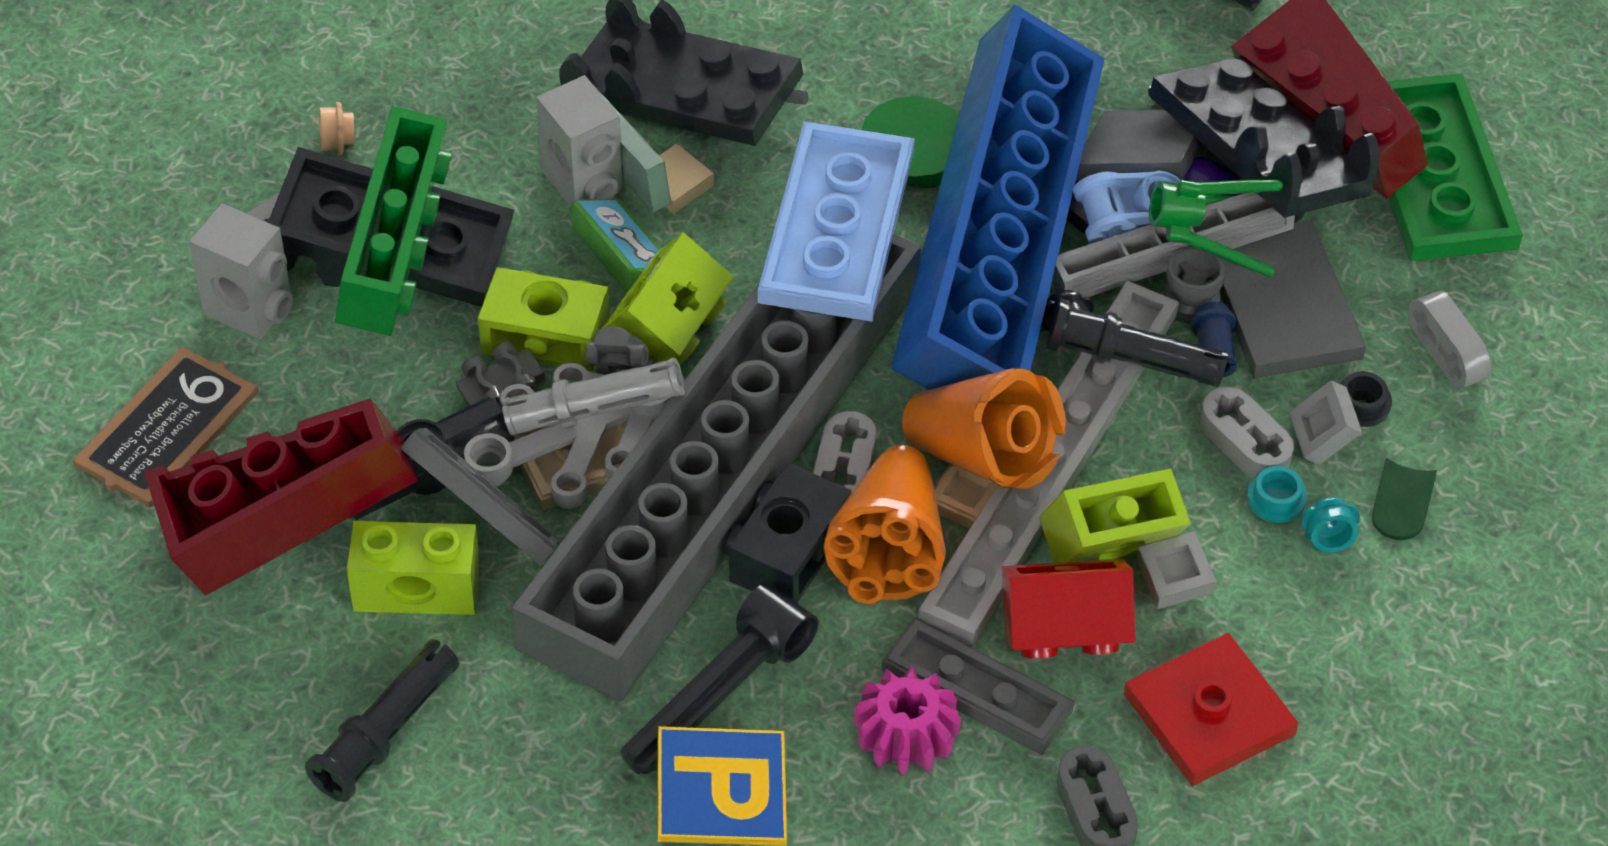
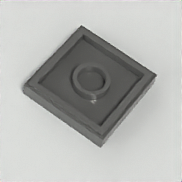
M1165 110L1104 111L1084 145L1076 181L1107 171L1116 173L1166 171L1183 180L1202 143Z

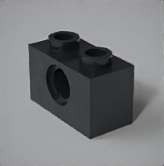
M788 462L775 482L771 480L765 482L756 498L754 512L745 524L737 523L727 539L725 555L729 557V581L750 591H753L762 584L768 583L798 603L826 561L823 547L829 523L850 496L851 490Z

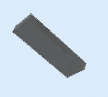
M420 428L414 431L400 447L401 450L540 566L560 545L559 539L427 428Z
M913 618L882 660V671L885 672L888 669L898 678L905 677V673L911 665L917 674V678L921 680L937 673L938 679L941 682L940 689L954 691V696L957 699V711L1041 755L1044 754L1073 712V699L916 618Z

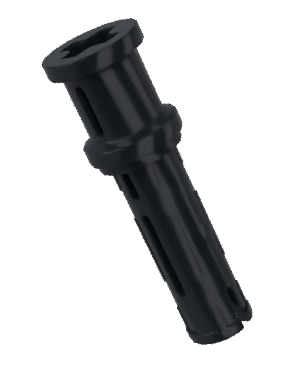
M1065 299L1059 300L1047 342V349L1056 351L1059 347H1064L1093 355L1094 362L1104 364V362L1110 363L1112 359L1126 361L1174 376L1192 379L1216 388L1221 383L1228 357L1227 351L1203 347L1181 339L1122 324V318L1117 317L1116 313L1108 312L1105 316L1072 308L1070 301Z
M435 639L429 640L419 654L361 716L355 715L345 719L339 726V736L322 754H314L306 761V773L321 792L336 801L346 802L355 794V783L372 765H380L386 760L391 747L389 741L446 678L459 667L457 656L446 644L435 654V651L440 647V641Z

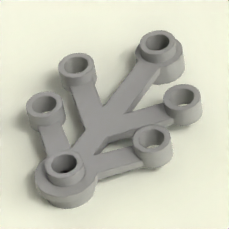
M565 363L555 370L553 382L563 379L585 381L603 375L587 371L585 367L577 363ZM513 384L506 387L500 395L501 408L504 407L502 403L504 398L534 393V391L524 384ZM671 398L579 419L578 424L572 427L564 428L561 424L549 426L512 442H508L504 437L497 434H481L472 438L465 446L464 460L498 487L509 478L513 467L573 443L563 468L555 472L551 478V493L554 503L559 507L565 509L577 508L587 499L586 476L605 431L627 421L619 445L609 450L605 456V474L609 481L618 469L614 466L625 460ZM488 464H493V465H495V466H491V467H484L485 465H488ZM569 484L578 487L570 492L560 489L562 486Z

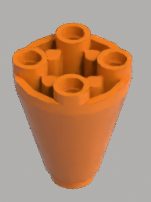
M897 445L890 447L881 454L829 523L823 547L828 567L839 581L848 587L849 595L859 603L875 604L880 600L908 599L922 592L933 590L939 583L946 555L944 537L930 467L925 456L914 447Z

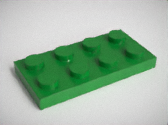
M1463 73L1387 81L1419 123L1428 166L1389 197L1410 262L1519 250L1523 233Z

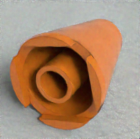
M1012 368L918 392L907 402L902 417V428L905 438L914 448L1001 487L1022 489L1038 485L1052 472L1060 455L1053 453L1057 434L1065 435L1066 425L1063 402L1052 381L1043 375H1036L1030 370L1023 368Z

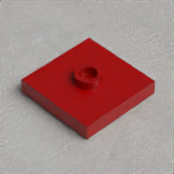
M1229 632L1125 682L1124 696L1192 787L1295 736L1297 733L1299 722Z

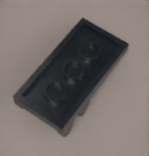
M609 0L605 10L606 23L582 56L580 57L578 53L570 54L562 63L559 72L561 86L585 75L620 114L751 146L757 145L804 75L801 58L686 32L683 21L677 11L664 0L659 1L649 16L651 24L640 19L636 5L632 0Z
M1239 58L1225 59L1222 62L1195 68H1185L1177 72L1153 77L1149 96L1241 180H1280L1283 187L1280 191L1260 192L1257 194L1283 218L1370 196L1379 165L1378 142L1373 133L1362 135L1352 142L1349 153H1347L1343 147V137L1346 130L1344 108L1340 106L1327 108L1318 115L1313 123L1288 102L1282 93L1272 88L1256 74L1249 64L1241 61Z
M301 147L297 148L268 220V223L280 228L284 254L287 259V271L295 267L299 256H307L317 263L316 274L324 285L340 286L373 168ZM433 186L432 192L441 194L433 228L422 225L420 236L429 238L421 272L410 269L408 280L417 282L416 288L482 307L512 224L514 209Z

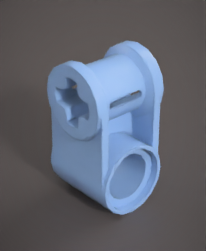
M1107 171L1096 173L1080 180L1074 185L1073 193L1076 201L1083 204L1089 224L1085 231L1088 242L1092 244L1151 224L1149 205L1155 184L1158 181L1178 184L1180 179L1166 171L1142 173Z

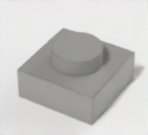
M1332 380L1289 412L1303 457L1316 464L1323 463L1362 434L1347 387Z
M1195 531L1138 547L1136 560L1157 609L1214 593L1217 581Z

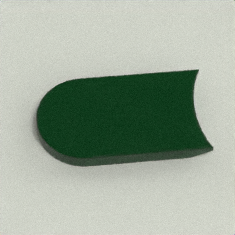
M1386 457L1372 511V522L1378 532L1393 540H1408L1416 537L1422 531L1437 470L1425 471L1407 468Z

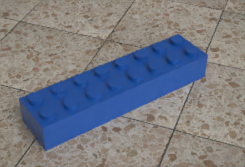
M1014 5L979 40L890 368L928 390L1012 368L1031 370L1105 60L1102 56L1017 5Z

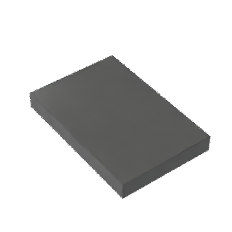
M1312 220L1295 222L1294 229L1234 248L1236 251L1272 266L1275 269V274L1272 277L1264 276L1222 259L1225 270L1220 295L1224 304L1228 306L1229 311L1236 317L1237 326L1235 333L1253 378L1362 360L1364 358L1366 345Z

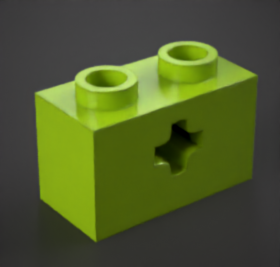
M682 232L654 254L602 328H623L630 335L641 339L644 345H647L649 358L657 359V362L676 358L680 365L698 346L700 339L694 334L701 324L703 326L710 324L725 307L727 300L721 295L734 276Z

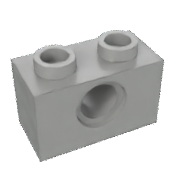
M585 75L537 96L542 172L570 207L571 203L576 200L611 199L615 194L623 191L620 117Z
M221 203L189 240L203 314L261 340L274 323L280 324L286 319L293 304L281 231L277 226Z

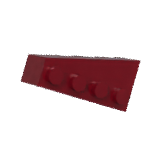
M371 398L299 421L295 431L278 437L271 436L267 431L246 438L247 447L218 456L212 449L190 456L191 465L170 472L164 465L144 471L170 558L205 596L418 481L409 455L400 449L404 444L402 437Z

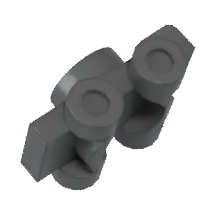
M605 327L598 330L595 341L589 342L586 348L587 364L596 365V373L602 375L657 363V359L649 358L648 347L643 344L641 339L630 335L628 331L620 327Z
M505 341L498 344L492 351V355L497 363L489 367L485 365L480 356H472L466 359L461 366V370L466 377L456 381V386L468 406L487 397L495 398L500 405V395L506 387L513 384H524L536 392L539 388L538 383L545 380V375L529 348L518 353L512 342Z

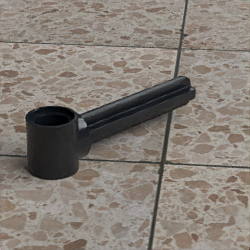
M765 583L754 589L745 599L737 614L736 630L738 636L622 747L621 757L628 764V767L637 774H648L658 765V726L696 728L764 661L769 664H775L781 659L786 663H790L799 658L810 646L817 633L819 625L817 616L771 584Z

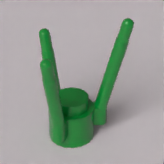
M1180 180L1178 184L1158 181L1150 198V223L1152 226L1167 228L1166 240L1187 243L1248 270L1272 277L1275 274V269L1272 266L1191 232L1190 227L1201 225L1207 205L1234 197L1217 194L1280 191L1283 184L1280 180L1217 182Z

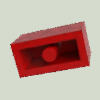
M1124 559L1001 566L1005 640L1012 650H1021L1022 657H1054L1058 655V648L1082 646V652L1087 654H1110L1119 651V644L1136 643L1133 569Z

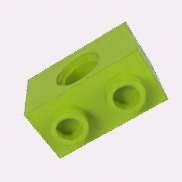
M496 267L478 316L481 354L492 355V351L498 344L509 341L512 342L518 353L529 348L538 364L559 367L565 363H577L585 367L587 371L593 372L595 365H588L586 362V348L589 342L595 341L597 331L602 329L610 318L608 287L583 280L573 281L540 275L526 270L517 271Z
M1171 468L1064 490L1039 516L1054 563L1121 559L1135 556L1139 546L1179 536L1191 525Z
M353 521L347 564V576L353 611L475 615L480 574L476 524Z

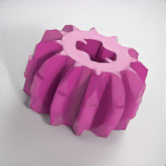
M911 665L905 673V677L898 678L886 669L881 676L880 684L866 682L865 688L862 690L861 702H858L857 707L854 708L853 724L856 726V730H858L857 743L860 746L861 752L874 751L873 761L876 763L877 769L891 760L897 761V769L901 776L908 770L910 762H916L917 765L928 773L934 765V757L948 759L949 754L953 750V739H956V735L960 733L961 717L958 716V711L956 710L957 699L954 696V691L940 689L941 682L938 679L937 673L921 680L917 678V674Z

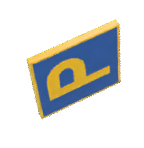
M658 726L657 842L786 846L787 814L784 731Z

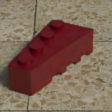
M1289 0L1231 46L1234 59L1239 58L1241 61L1249 64L1256 74L1272 88L1282 93L1286 100L1311 122L1314 123L1318 115L1327 108L1335 106L1344 108L1346 130L1343 137V147L1347 153H1349L1352 142L1362 135L1373 133L1379 147V165L1372 188L1386 199L1428 166L1419 123L1327 0Z

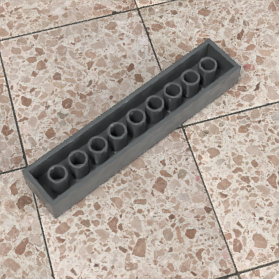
M895 234L893 235L872 322L758 303V284L684 381V396H676L670 399L512 606L516 650L621 702L726 557L725 545L732 529L737 523L745 524L754 512L755 501L762 486L768 480L775 482L788 462L791 464L795 462L907 307L920 261L921 246Z

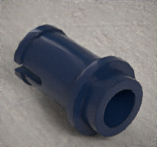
M1208 302L1202 304L1196 309L1195 315L1190 321L1191 330L1198 336L1200 346L1228 352L1223 377L1230 376L1237 369L1232 340V332L1237 326L1236 317L1229 311L1228 306L1223 303Z

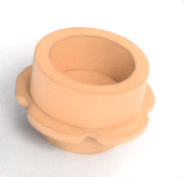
M336 102V107L319 108L321 151H337L338 155H341L344 152V145H354L353 112H343L341 102Z

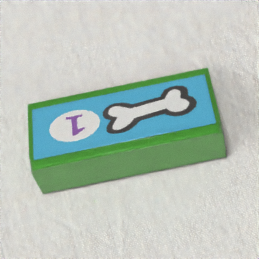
M583 199L571 203L572 228L625 291L628 292L654 254L661 247L620 199Z

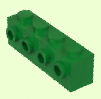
M394 106L391 107L342 275L335 323L392 336L398 314L409 316L417 282L408 280L410 269L420 272L422 270L429 238L420 236L422 225L431 228L434 226L441 194L432 192L434 183L445 185L452 157L451 151L442 150L448 119Z

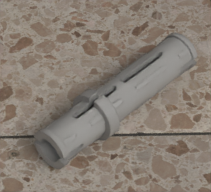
M671 358L652 365L598 376L597 378L569 383L568 380L563 379L553 382L552 388L526 395L504 398L502 401L504 405L502 407L508 431L512 436L557 424L567 428L576 426L579 419L592 415L617 411L660 399L684 396V380L677 359Z

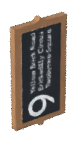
M182 346L73 459V464L75 467L103 481L108 491H115L117 489L151 508L154 503L144 471L164 465L170 472L191 465L190 456L202 453L259 392L258 386L226 370L224 362L213 363Z

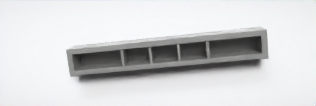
M1243 193L1207 205L1201 225L1198 227L1191 226L1190 231L1234 249L1294 229L1295 215L1283 218L1257 193ZM1149 224L1059 254L1052 280L1058 291L1071 290L1079 292L1082 298L1090 297L1123 286L1126 281L1135 282L1167 271L1168 261L1172 254L1183 247L1191 245L1166 240L1167 228Z

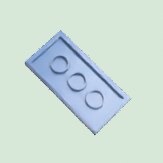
M803 122L758 287V303L873 321L914 154L915 138Z

